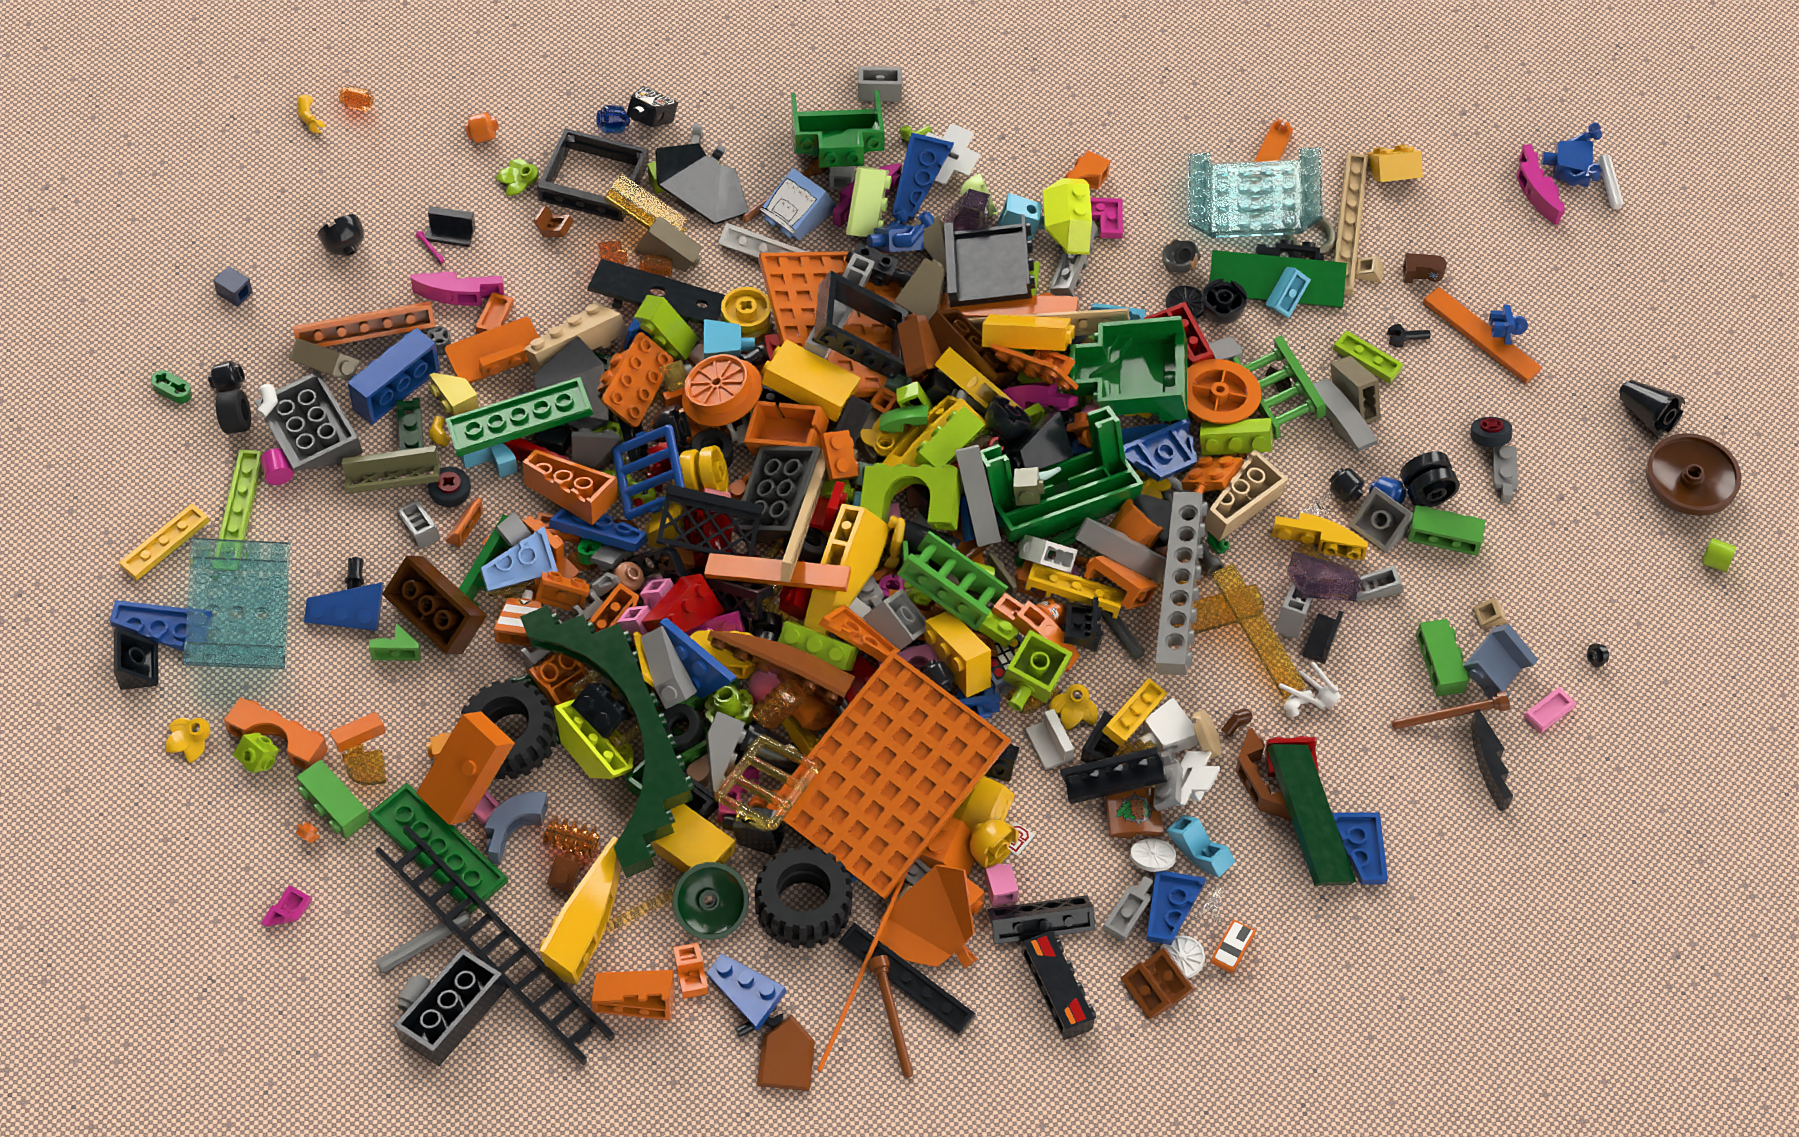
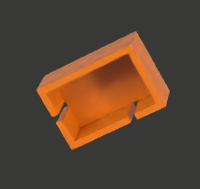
M757 401L753 408L744 443L754 456H757L760 446H817L821 451L822 445L819 435L826 433L829 419L821 406L779 403L778 408L775 402Z

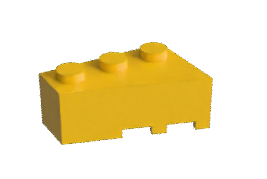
M949 611L925 620L926 631L924 632L926 642L932 647L938 658L944 661L955 676L954 681L965 697L968 698L990 688L991 649L959 618Z

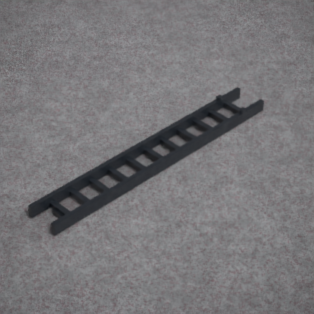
M408 825L403 827L404 834L416 847L395 863L380 847L375 849L376 855L477 958L502 973L507 989L582 1065L587 1063V1057L574 1044L576 1042L580 1044L590 1036L592 1028L596 1026L610 1042L615 1039V1033L549 967L545 966L544 962ZM423 852L433 864L412 880L402 868ZM440 869L450 881L429 897L419 885ZM457 886L467 898L446 915L435 903ZM474 903L485 916L467 931L463 932L453 920ZM492 921L501 933L480 949L470 938ZM508 938L519 950L497 967L487 955ZM526 956L536 968L515 985L504 973ZM543 973L554 985L536 1001L532 1002L522 990ZM561 991L572 1003L550 1020L539 1008ZM578 1008L589 1021L571 1037L567 1038L557 1025Z

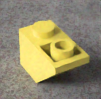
M438 373L430 374V392L435 398L438 397L440 399V404L446 414L450 413L451 416H455L479 408L477 393L466 378Z

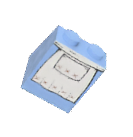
M792 168L760 210L765 215L764 220L773 227L778 225L781 228L780 232L791 239L793 236L800 241L827 218L837 205L824 189Z

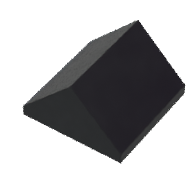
M115 628L114 674L120 690L154 687L159 684L158 642Z

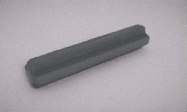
M1102 609V618L1132 658L1137 660L1144 656L1145 649L1118 615L1117 619L1112 618V612Z

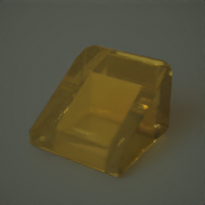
M681 360L659 368L666 389L669 392L685 387L688 375Z

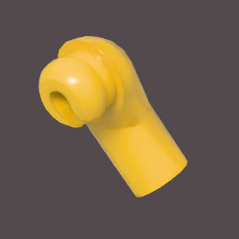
M435 416L429 430V438L435 444L446 447L450 443L451 438L442 430L445 419L441 416Z

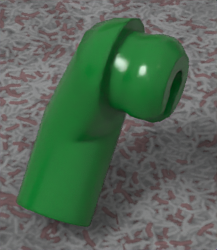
M1208 531L1207 544L1215 553L1224 554L1230 547L1229 542H1225L1224 538L1218 541Z

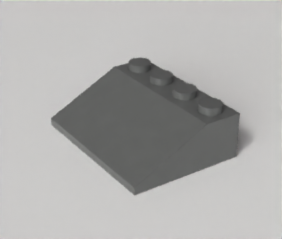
M319 371L276 390L278 403L264 419L294 471L340 464L343 458L355 457L363 453L358 436ZM262 398L255 400L257 407L263 403Z
M760 446L742 498L743 501L763 505L755 543H768L793 532L820 452L819 447ZM743 520L738 523V526L745 535L752 531L754 522ZM733 526V531H734L737 535H739L738 532L736 531V529H735L734 526Z

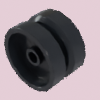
M1440 451L1427 452L1416 456L1408 461L1400 471V477L1405 488L1408 489L1407 493L1413 506L1434 507L1452 498L1460 487L1459 480L1452 470L1447 454Z

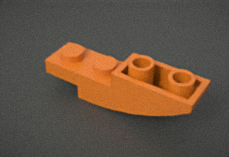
M1004 593L992 608L991 612L1004 621L1010 622L1024 636L1027 635L1029 630H1032L1072 652L1073 655L1065 672L1068 673L1080 657L1073 644L1063 643L1064 632L1030 601L1023 605L1007 593Z

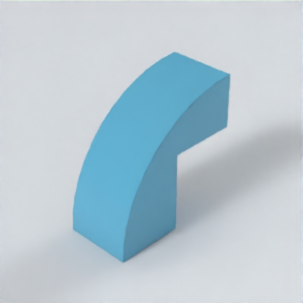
M503 443L460 456L465 469L492 460L500 478L518 472L514 454Z
M1182 815L1166 830L1173 842L1186 857L1199 868L1213 876L1220 877L1236 862L1228 846L1211 842L1199 818Z

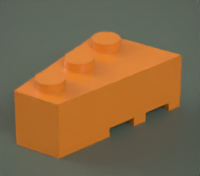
M619 583L588 622L592 621L596 632L616 625L619 618L628 608L637 607L639 595Z
M673 970L596 973L591 1000L592 1011L602 1014L671 1020L675 994Z

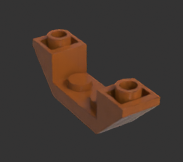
M1253 728L1248 729L1235 771L1259 811L1292 821L1282 791L1271 795L1269 785L1263 782L1259 776V769L1254 762L1261 760L1265 744L1262 737L1257 735Z

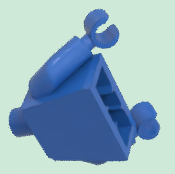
M1592 123L1588 127V133L1584 132L1569 140L1558 142L1555 153L1543 152L1541 164L1553 166V177L1555 179L1562 180L1570 186L1581 185L1588 187L1590 179L1592 181L1600 179L1602 169L1599 164H1593V141L1590 140L1591 138L1594 140L1601 139L1602 132L1599 123Z
M897 208L892 212L895 219L894 222L891 221L886 227L875 228L874 234L867 236V245L878 251L902 252L924 250L923 233L925 231L923 229L931 226L934 223V218L930 212L924 211L918 216L921 222L920 225H900L908 221V215L904 208L901 211Z

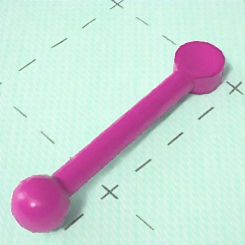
M417 231L416 237L424 242L434 254L438 263L445 262L443 256L424 237V232Z

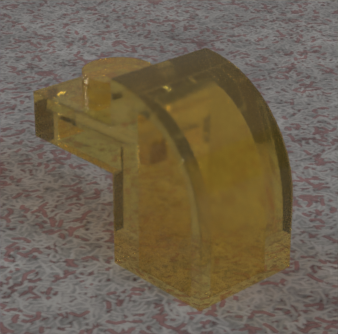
M361 743L347 749L348 754H342L345 771L352 781L367 786L387 784L385 760L382 750L364 752V746Z

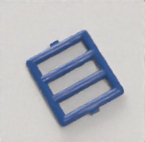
M668 424L648 433L642 431L635 434L636 438L612 448L624 517L627 520H632L649 512L658 513L662 511L665 496L632 508L631 496L673 479L675 486L685 488L672 425ZM665 436L666 449L624 465L622 453ZM670 458L672 470L628 487L626 475Z

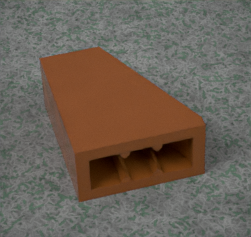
M913 313L904 317V322L897 324L907 376H925L930 374L933 369L939 370L934 364L942 355L926 315L917 316V313Z

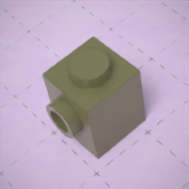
M1038 467L1014 469L1013 489L1016 506L1040 504L1041 494H1045L1044 480H1040Z

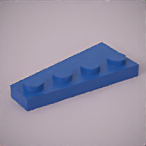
M911 132L893 211L897 208L901 211L904 208L908 215V220H914L952 150L954 142Z
M563 507L550 519L549 528L559 530L562 533H570L583 539L598 541L604 545L622 548L628 552H637L646 542L647 533L624 522L618 524L613 522V517L607 514L601 516L591 525Z
M115 600L110 624L113 627L202 658L213 614L211 611Z

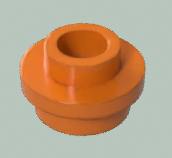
M306 821L304 825L297 824L296 827L298 829L295 834L312 844L315 839L320 838L316 834L319 829Z

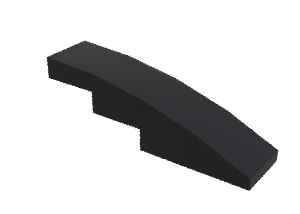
M1477 710L1471 721L1473 747L1488 791L1498 809L1502 811L1509 808L1513 798V794L1505 783L1509 771L1501 760L1505 748L1481 711Z

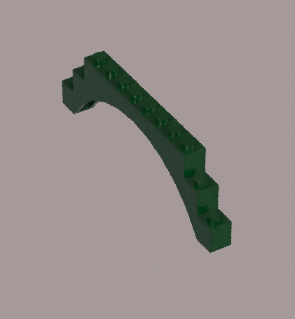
M548 606L520 616L533 648L564 654L590 666L614 685L627 700L634 712L641 729L644 745L645 767L642 788L632 818L614 845V850L626 878L655 867L652 857H655L656 854L651 842L674 833L671 824L675 823V819L670 809L694 800L691 790L695 788L690 776H684L682 769L686 768L681 754L675 755L673 748L677 747L672 733L666 734L664 727L668 726L663 712L657 713L655 707L659 705L654 691L649 693L646 687L649 684L644 681L642 672L638 668V665H640L638 653L636 650L632 652L629 647L633 642L628 630L623 631L620 623L596 632L592 621L586 622L584 614L560 623L556 612L551 614Z

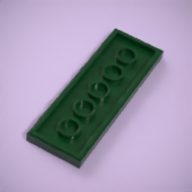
M1272 744L1267 748L1314 886L1353 884L1356 882L1309 746Z

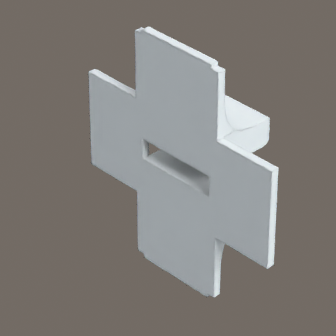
M950 124L943 138L927 132L926 136L954 142L952 150L935 179L936 182L946 185L951 175H955L956 172L969 177L981 154L967 149L974 135L972 131L955 124Z
M1211 751L1186 752L1180 764L1183 768L1181 802L1176 806H1185L1190 797L1193 801L1200 802L1205 791L1211 789L1220 771L1219 766H1205Z

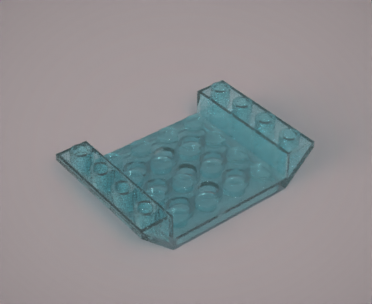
M1321 147L1299 148V160L1211 164L1210 153L1188 154V225L1211 238L1302 234L1323 219ZM1255 179L1261 181L1258 184L1251 183V181ZM1255 196L1261 198L1258 201L1251 200V198ZM1253 214H1260V215H1261L1259 218H1252V217H1251V215H1253Z
M191 538L190 578L183 665L285 670L290 542ZM216 610L219 615L209 617L206 615V611ZM234 611H240L244 614V616L241 618H234L231 616V613ZM259 612H265L269 617L258 619L255 615Z

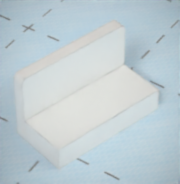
M1054 709L1044 712L1043 722L1026 728V734L1045 770L1073 760L1074 747Z

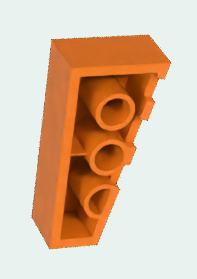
M536 449L523 461L524 485L591 525L618 500L617 478L615 476Z

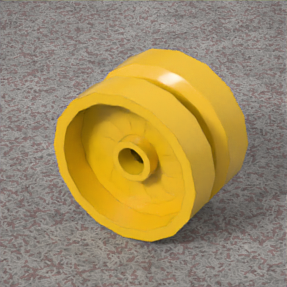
M753 287L736 288L725 295L721 303L722 322L739 324L741 326V337L755 338V344L762 342L764 335H769L771 331V305L768 296L761 290Z
M718 446L704 447L700 452L692 449L681 453L679 459L685 488L698 491L709 488L728 492L729 478L727 465L723 453Z

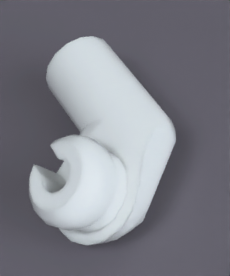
M270 384L261 385L258 390L262 396L263 403L256 412L263 418H266L278 403L275 388Z
M1311 690L1302 692L1310 697H1313ZM1291 694L1284 704L1286 716L1289 718L1298 716V707L1309 702Z

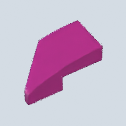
M288 885L277 905L274 906L272 904L261 924L269 927L297 921L313 898Z

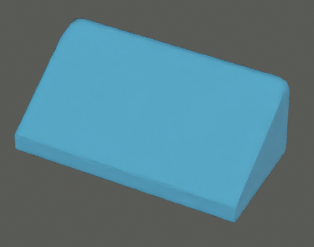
M1286 267L1265 305L1286 318H1290L1311 279L1296 268Z

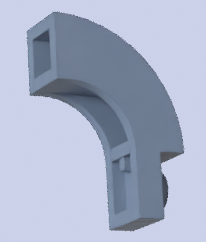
M526 792L515 795L501 803L492 812L485 825L486 838L488 839L485 852L489 853V859L493 864H501L507 840L515 830L526 825H543L548 807L547 792Z

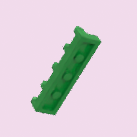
M503 514L496 527L509 516ZM495 528L459 588L471 601L474 600L479 590L487 592L480 571L481 567L500 556L503 550L508 551L510 548Z

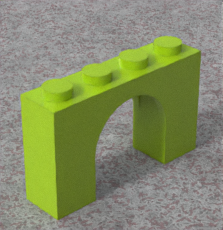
M882 463L865 466L860 507L866 508L888 524L891 501L894 495L907 485L920 484L928 487L930 490L927 522L933 530H957L962 490V479L958 468L953 465L933 467L921 464L919 467H910L907 464L887 466Z

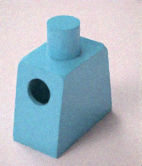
M1008 193L998 219V226L1021 224V214H1025L1026 223L1031 224L1032 236H1028V239H1033L1037 229L1045 230L1044 216H1041V204Z
M704 319V359L720 354L733 355L739 358L741 351L755 350V338L741 337V326L739 324Z

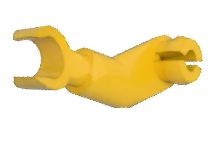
M300 95L297 98L298 117L309 125V130L312 133H322L317 126L325 127V124L321 120H316L315 116L310 113L313 98L310 95Z
M892 515L888 527L895 530L889 549L890 557L884 566L895 569L901 559L898 555L901 554L905 521L901 517L898 518Z

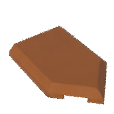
M790 1015L763 1035L757 1086L801 1091L810 1090L815 1040L793 1015Z

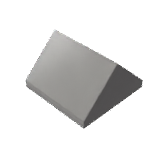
M1374 487L1349 526L1388 553L1408 533L1413 513L1383 491Z

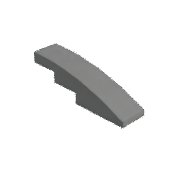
M1328 378L1313 383L1325 402L1326 417L1333 422V430L1358 452L1378 444V439L1357 409Z
M979 445L955 450L977 546L1001 542Z
M1085 518L1075 535L1076 540L1160 583L1164 581L1167 557L1151 551L1148 546L1129 539L1126 534L1090 518Z

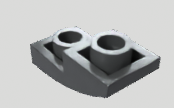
M603 545L592 555L590 562L598 564L597 568L601 570L612 571V568H616L623 562L624 557L634 556V552H628L611 545Z

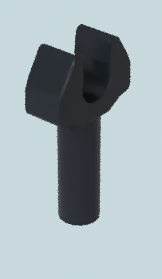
M1394 324L1387 331V335L1399 336L1390 337L1389 345L1394 347H1403L1406 340L1430 339L1431 337L1430 330L1406 331L1401 324Z
M783 1014L776 1015L773 1018L768 1017L763 1025L773 1029L783 1021ZM749 1021L735 1028L739 1037L755 1030Z

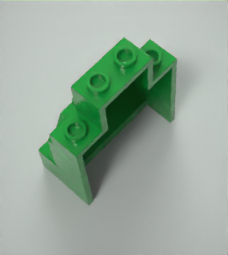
M874 90V109L797 112L796 93H791L794 153L818 156L819 167L864 166V154L870 151H884L885 131L879 90Z
M1181 316L1098 323V332L1094 333L1095 343L1070 345V354H1067V356L1071 357L1075 364L1068 376L1079 386L1077 390L1072 389L1073 395H1094L1095 405H1099V408L1109 405L1116 415L1151 413L1158 415L1160 422L1188 419L1187 338Z

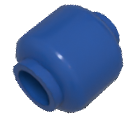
M1382 476L1376 482H1372L1369 494L1374 487H1377L1399 504H1403L1406 497V489L1401 481Z

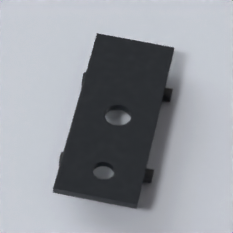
M602 258L587 288V291L614 298L612 303L614 309L622 308L623 301L641 306L647 295L658 296L651 293L652 289H660L665 292V295L659 297H664L687 325L689 321L704 325V319L718 321L721 314V303L725 297L721 293ZM703 303L706 304L708 307L703 308L697 306L696 304Z

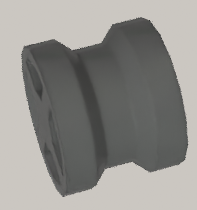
M433 327L428 331L427 336L436 343L437 355H445V347L451 344L450 333L445 327Z

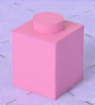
M995 864L987 868L985 884L992 907L1017 902L1019 890L1011 864Z

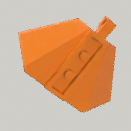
M935 865L895 902L879 941L906 961L938 967L956 953L958 960L964 968L971 966L978 958L965 945L975 934L966 871L944 865Z

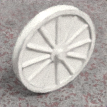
M1147 838L1136 842L1132 846L1130 857L1137 867L1146 871L1159 872L1167 870L1174 865L1176 851L1171 844L1164 840Z
M1176 936L1172 945L1163 944L1160 950L1163 947L1168 950L1187 978L1198 974L1204 966V949L1192 937Z

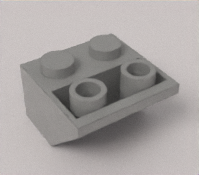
M858 66V101H874V90H879L880 101L901 102L902 67Z

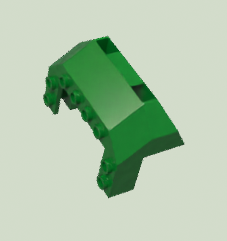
M1109 405L1087 413L1092 451L1039 469V472H1044L1056 467L1061 468L1060 472L1044 480L1045 494H1041L1040 504L1016 506L1013 489L1014 478H1012L1009 458L1006 454L1002 455L999 444L980 450L996 520L1008 541L1020 542L1025 535L1040 539L1055 535L1082 524L1086 517L1099 519L1116 513L1127 499L1134 500L1141 494L1144 483L1125 458L1120 420Z

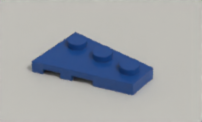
M381 582L309 597L306 602L304 622L378 631L384 583Z
M1168 871L1155 872L1146 941L1172 945L1201 892L1206 878Z

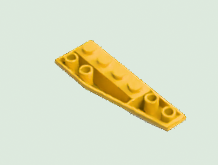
M947 395L928 412L927 425L913 426L897 443L882 464L887 466L907 464L910 467H919L914 462L918 454L916 452L918 446L924 440L928 443L933 438L931 436L933 431L939 425L944 427L948 416L954 410L958 412L963 406L985 424L983 430L987 428L986 422L963 399ZM910 485L901 488L897 493L901 492Z
M847 504L841 505L820 564L851 567L852 572L847 592L813 589L803 626L830 636L832 632L818 625L822 618L844 604L849 608L876 570L891 528L888 527L886 522L866 508Z
M613 836L604 847L602 853L568 899L560 914L554 917L548 936L544 937L540 943L539 951L545 966L549 967L562 981L574 985L578 984L601 941L610 919L621 870L620 862L614 850V845L618 841L617 837Z

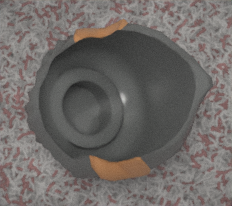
M1173 239L1162 251V261L1170 273H1184L1193 270L1201 257L1196 244L1189 240L1180 241Z

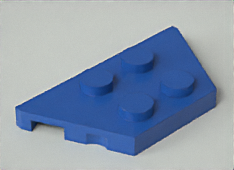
M1189 418L1123 445L1126 460L1157 482L1193 467L1197 462V457L1193 449V436H1190Z
M668 618L660 621L659 627H664L697 690L696 696L701 699L736 679V675Z

